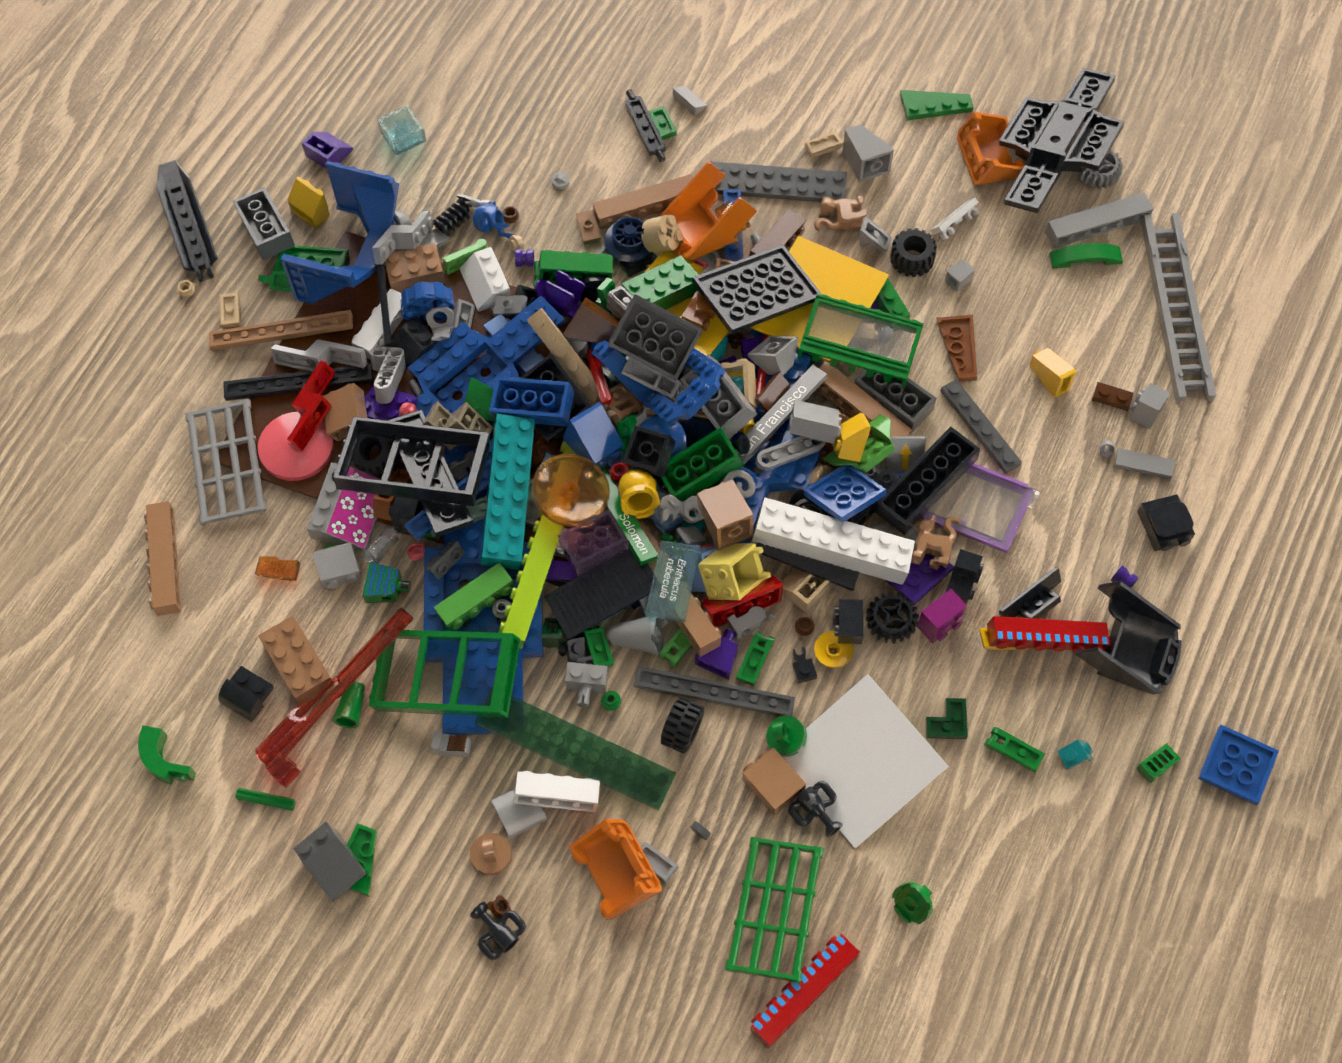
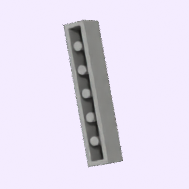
M1145 193L1134 194L1125 199H1117L1114 202L1101 204L1095 208H1087L1075 214L1070 213L1065 217L1054 218L1048 221L1045 232L1052 246L1056 248L1142 221L1144 214L1152 215L1154 208Z

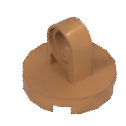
M497 833L481 835L473 842L470 848V859L473 867L484 875L493 876L503 872L504 868L511 861L512 851L509 842Z

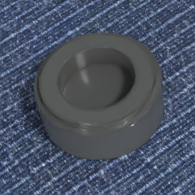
M696 821L690 826L691 830L704 840H707L711 835L705 827Z

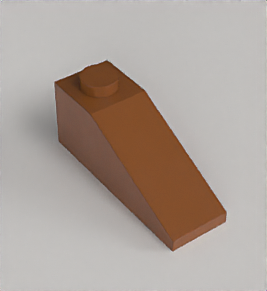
M397 468L389 479L390 482L412 483L406 469ZM375 494L372 498L374 517L391 521L389 508L394 504V496Z

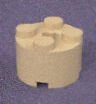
M673 215L651 218L642 225V229L644 228V234H641L643 244L649 252H654V254L675 250L679 246L680 241L683 240V234L679 230Z

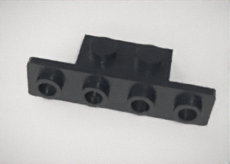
M1057 567L1053 568L1029 588L1017 595L1016 598L1004 605L999 610L1000 617H1016L1020 615L1023 618L1039 619L1061 602L1060 596L1051 591V589L1061 583L1059 569Z

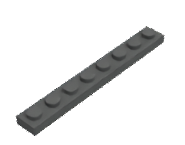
M638 666L634 687L776 716H792L795 697L641 666Z

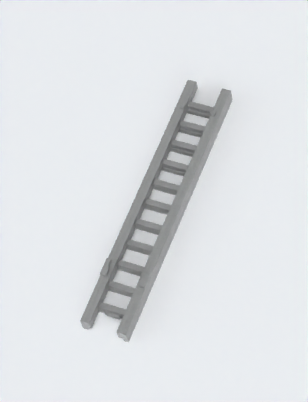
M1172 213L1170 217L1172 229H1154L1151 214H1144L1141 225L1175 402L1180 404L1181 401H1185L1187 397L1186 391L1204 390L1206 400L1213 402L1216 397V391L1179 213ZM1174 237L1175 243L1157 244L1156 238ZM1177 252L1178 258L1160 259L1159 253ZM1162 267H1180L1181 273H1162ZM1183 281L1184 288H1165L1164 282ZM1186 296L1187 303H1168L1167 297ZM1189 311V318H1171L1170 312ZM1192 327L1193 333L1174 334L1173 328ZM1195 343L1196 349H1177V344ZM1198 358L1199 364L1180 365L1179 359ZM1201 374L1202 380L1184 381L1183 375Z

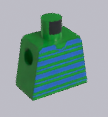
M369 562L362 594L365 603L396 602L399 592H410L411 581L402 580L400 570Z

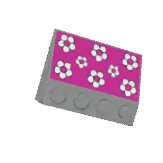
M331 462L307 526V531L311 539L337 545L351 542L353 548L366 551L377 521V517H374L372 501L375 494L336 489L335 482L332 480V473L334 469L336 470L337 463ZM352 467L349 468L347 474L349 477L381 480Z

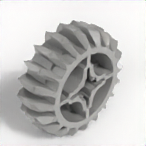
M1111 149L1099 171L1083 168L1081 172H1076V176H1080V181H1085V185L1091 184V188L1097 186L1099 189L1103 186L1106 189L1108 185L1112 186L1114 182L1116 183L1119 180L1123 169L1122 158L1118 157V153H1113V149Z

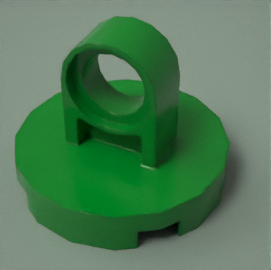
M784 715L778 717L770 724L767 730V744L771 749L774 748L781 756L789 757L796 755L798 750L806 743V728L800 720L793 716Z
M904 882L892 894V899L894 898L896 904L893 906L894 910L905 922L921 924L932 913L933 904L930 895L933 892L926 885L921 887L914 882Z

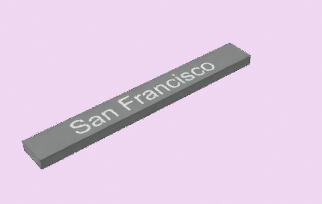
M812 365L745 435L750 441L749 452L741 454L735 449L744 465L788 420L794 400L805 402L827 379V373Z

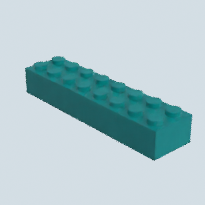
M503 414L496 415L480 565L493 567L500 563L503 568L517 570L520 568L535 419Z

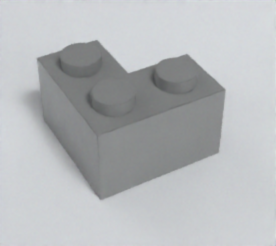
M1150 383L1146 389L1143 388L1137 395L1130 410L1133 412L1130 420L1151 429L1170 392Z

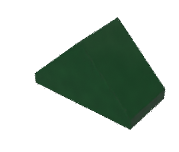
M545 618L541 634L544 647L558 648L559 645L564 643V631L556 618Z

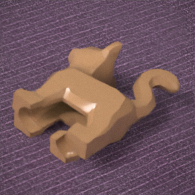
M859 195L854 200L846 198L834 200L824 197L820 204L821 212L818 215L819 219L814 222L815 229L820 231V226L825 225L831 230L860 231L863 224L862 220L867 216L866 209H861V204L864 202L862 195ZM835 213L836 223L821 217Z
M935 515L931 519L924 518L921 521H916L915 528L918 531V536L916 538V551L912 553L911 563L920 565L925 554L934 555V559L930 560L929 568L938 570L941 565L947 568L951 558V548L957 536L951 524L960 523L958 517H948L943 523L944 529L949 536L932 534L935 527Z

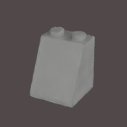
M861 124L845 129L842 152L859 182L891 172L894 154L893 147Z

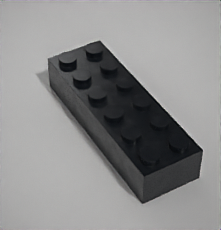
M950 426L886 492V496L876 502L875 513L905 535L915 525L916 521H919L978 460L980 448Z

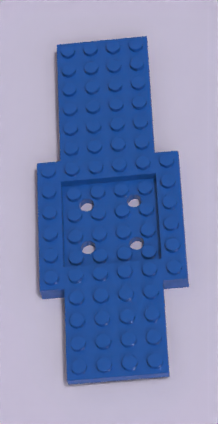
M493 439L490 440L491 446L486 462L491 459ZM456 445L453 449L449 450L445 446V461L447 465L455 460L461 462L465 459V454L472 450L476 452V448ZM466 467L465 469L470 475V469ZM462 478V479L459 480L458 482L455 481V482H456V485H457L459 482H461L464 478ZM488 487L477 495L476 500L487 496ZM484 519L473 522L474 525L444 535V547L448 542L457 540L466 553L439 580L426 567L428 566L427 563L436 555L439 557L442 555L440 551L444 547L425 548L423 630L449 631L436 614L434 607L460 589L461 583H470L492 568V566L480 565ZM529 542L523 543L522 560L525 553L529 554L530 549L527 548ZM520 565L519 570L523 571L525 566ZM504 568L512 578L515 588H517L519 582H516L519 570ZM543 588L523 648H519L508 718L442 715L443 734L456 736L524 732L523 658L544 657V646L541 638L543 629ZM509 593L506 596H501L497 599H505L509 601L511 605L513 602V599H510L511 593ZM492 606L482 609L476 617L469 618L470 623L468 626H461L459 629H453L452 631L498 633L501 624L498 623L499 618L494 616ZM500 606L498 610L503 611L505 606ZM429 640L425 663L443 662V704H449L460 641ZM468 642L458 705L490 706L501 642Z

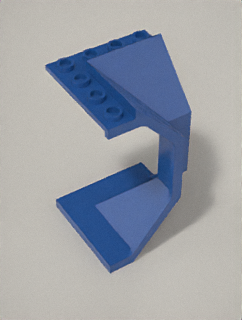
M326 161V168L337 202L336 209L358 215L368 235L355 264L352 266L334 267L283 254L281 262L295 300L313 304L347 286L355 287L375 273V259L372 247L388 228L393 225L399 183L395 182V178L389 175L377 174L373 171L361 170L353 166L341 165L337 162Z

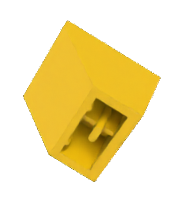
M298 176L287 200L290 210L311 226L317 228L330 216L325 194L321 189L314 188L308 180H303Z

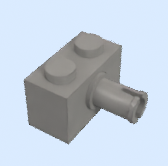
M568 662L565 677L566 689L579 691L577 706L582 707L584 700V708L589 707L591 692L606 693L608 666Z

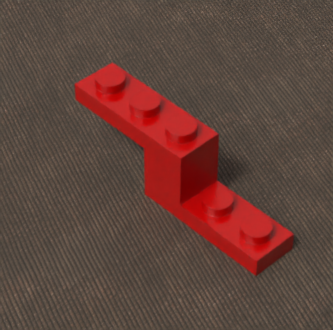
M326 361L319 362L292 403V406L302 417L287 440L300 451L304 450L332 407L321 395L336 373Z

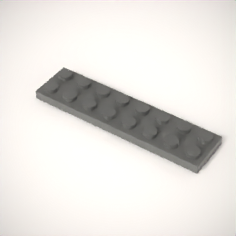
M710 161L711 164L726 175L715 188L718 194L723 195V190L741 189V196L822 202L824 197L838 200L845 198L847 172Z

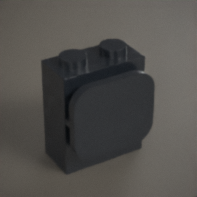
M1178 494L1141 503L1137 512L1154 551H1167L1174 546L1179 545L1183 547L1191 543L1195 535L1193 530L1194 522L1187 506L1180 501Z

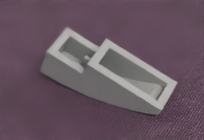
M631 357L628 358L621 374L673 399L681 384L680 380H674Z

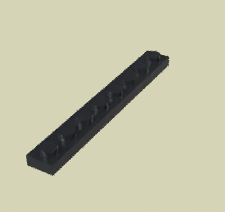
M371 363L367 364L364 368L356 366L332 368L336 373L326 388L342 387L352 383L355 385L373 383ZM304 371L223 381L224 399L229 401L300 392L313 372Z

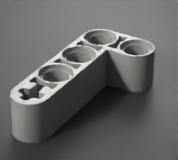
M374 347L370 349L369 353L372 369L379 371L374 382L375 398L378 403L386 404L393 400L405 371L404 350L394 347Z

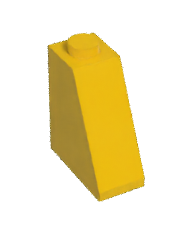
M1049 348L1043 351L1038 350L1032 355L1030 367L1054 398L1070 390L1077 372L1071 365Z

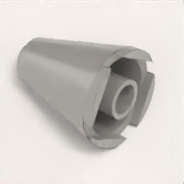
M651 615L614 624L611 626V629H608V640L613 645L651 654H659L664 640V634H661L660 628H663L662 618L660 615Z

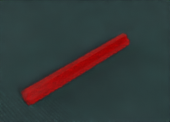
M588 349L586 357L601 403L609 406L612 397L601 364L592 354L594 350Z

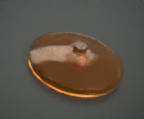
M561 454L553 456L540 465L533 478L532 497L538 510L546 518L562 526L580 527L592 523L601 516L609 501L610 488L605 474L591 460L579 455Z

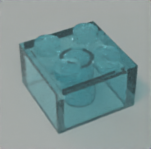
M408 105L378 119L380 132L396 156L426 142L424 128Z

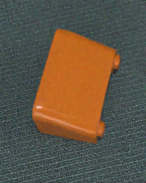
M973 112L957 133V141L974 184L985 185L1016 179L1025 166L1022 160H1017L1013 163L1008 148L999 146V140L1009 125L1008 119L1005 116Z
M605 819L569 845L573 860L577 863L587 864L604 897L600 902L599 909L606 920L621 915L662 890V886L631 827L622 819Z

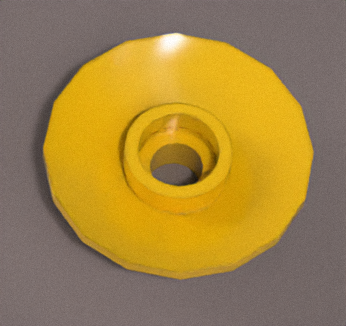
M834 631L823 633L815 641V657L826 667H843L853 656V644H838V636H834ZM830 650H835L837 653L831 654Z

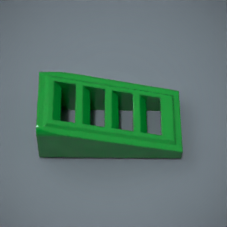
M1166 743L1137 766V769L1151 784L1181 758ZM1166 750L1173 760H1170L1163 752ZM1161 755L1162 758L1167 762V764H1165L1158 756ZM1154 759L1161 765V769L1155 764ZM1150 763L1157 772H1154L1147 764Z

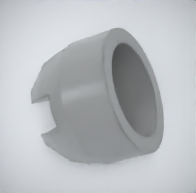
M1110 440L1103 441L1100 444V453L1106 457L1112 456L1115 453L1114 443Z

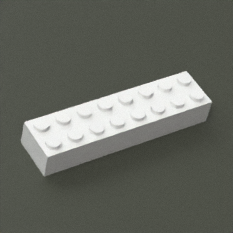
M764 498L752 539L753 542L773 546L903 585L909 573L915 541L848 521L842 523L834 517L769 498Z

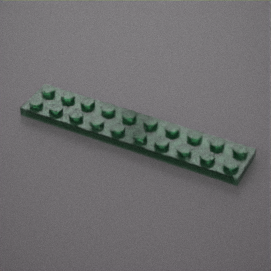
M493 687L483 706H490ZM511 696L508 718L477 716L474 721L475 725L585 777L600 781V784L658 811L676 776V772L514 696Z

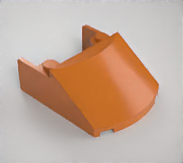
M707 162L660 215H673L675 217L679 230L683 234V240L671 252L677 256H682L685 260L693 261L738 241L735 238L736 234L757 212L753 206L739 197L720 219L714 214L710 208L718 198L715 188L726 175L710 162Z

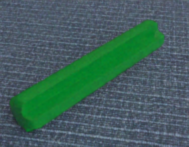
M238 788L235 794L237 800L290 811L294 810L296 801L293 798L244 788Z

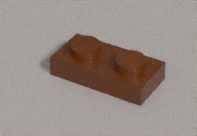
M1097 382L1092 401L1128 411L1134 393Z

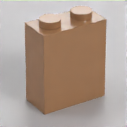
M354 383L348 384L336 391H331L323 396L332 405L325 416L326 434L338 442L347 438L348 425L352 423L353 417L367 418L364 390Z
M772 748L770 751L765 750L758 757L759 760L754 764L751 762L744 767L742 780L771 813L775 815L805 790L806 783L783 757Z

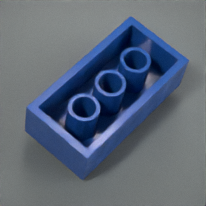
M496 377L489 412L494 419H496L497 414L532 418L535 419V424L568 426L574 390L569 382Z

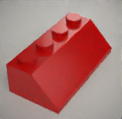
M772 574L770 578L763 580L741 600H709L707 597L701 602V608L709 614L713 626L719 627L727 624L728 617L735 615L736 618H739L748 613L752 607L759 606L765 609L782 601L783 584Z

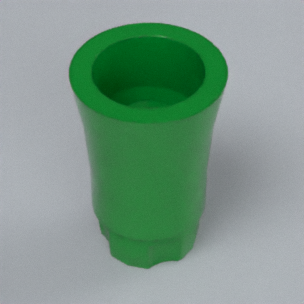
M348 681L346 683L337 709L332 717L333 723L344 728L353 729L359 727L365 691L364 684L357 681Z

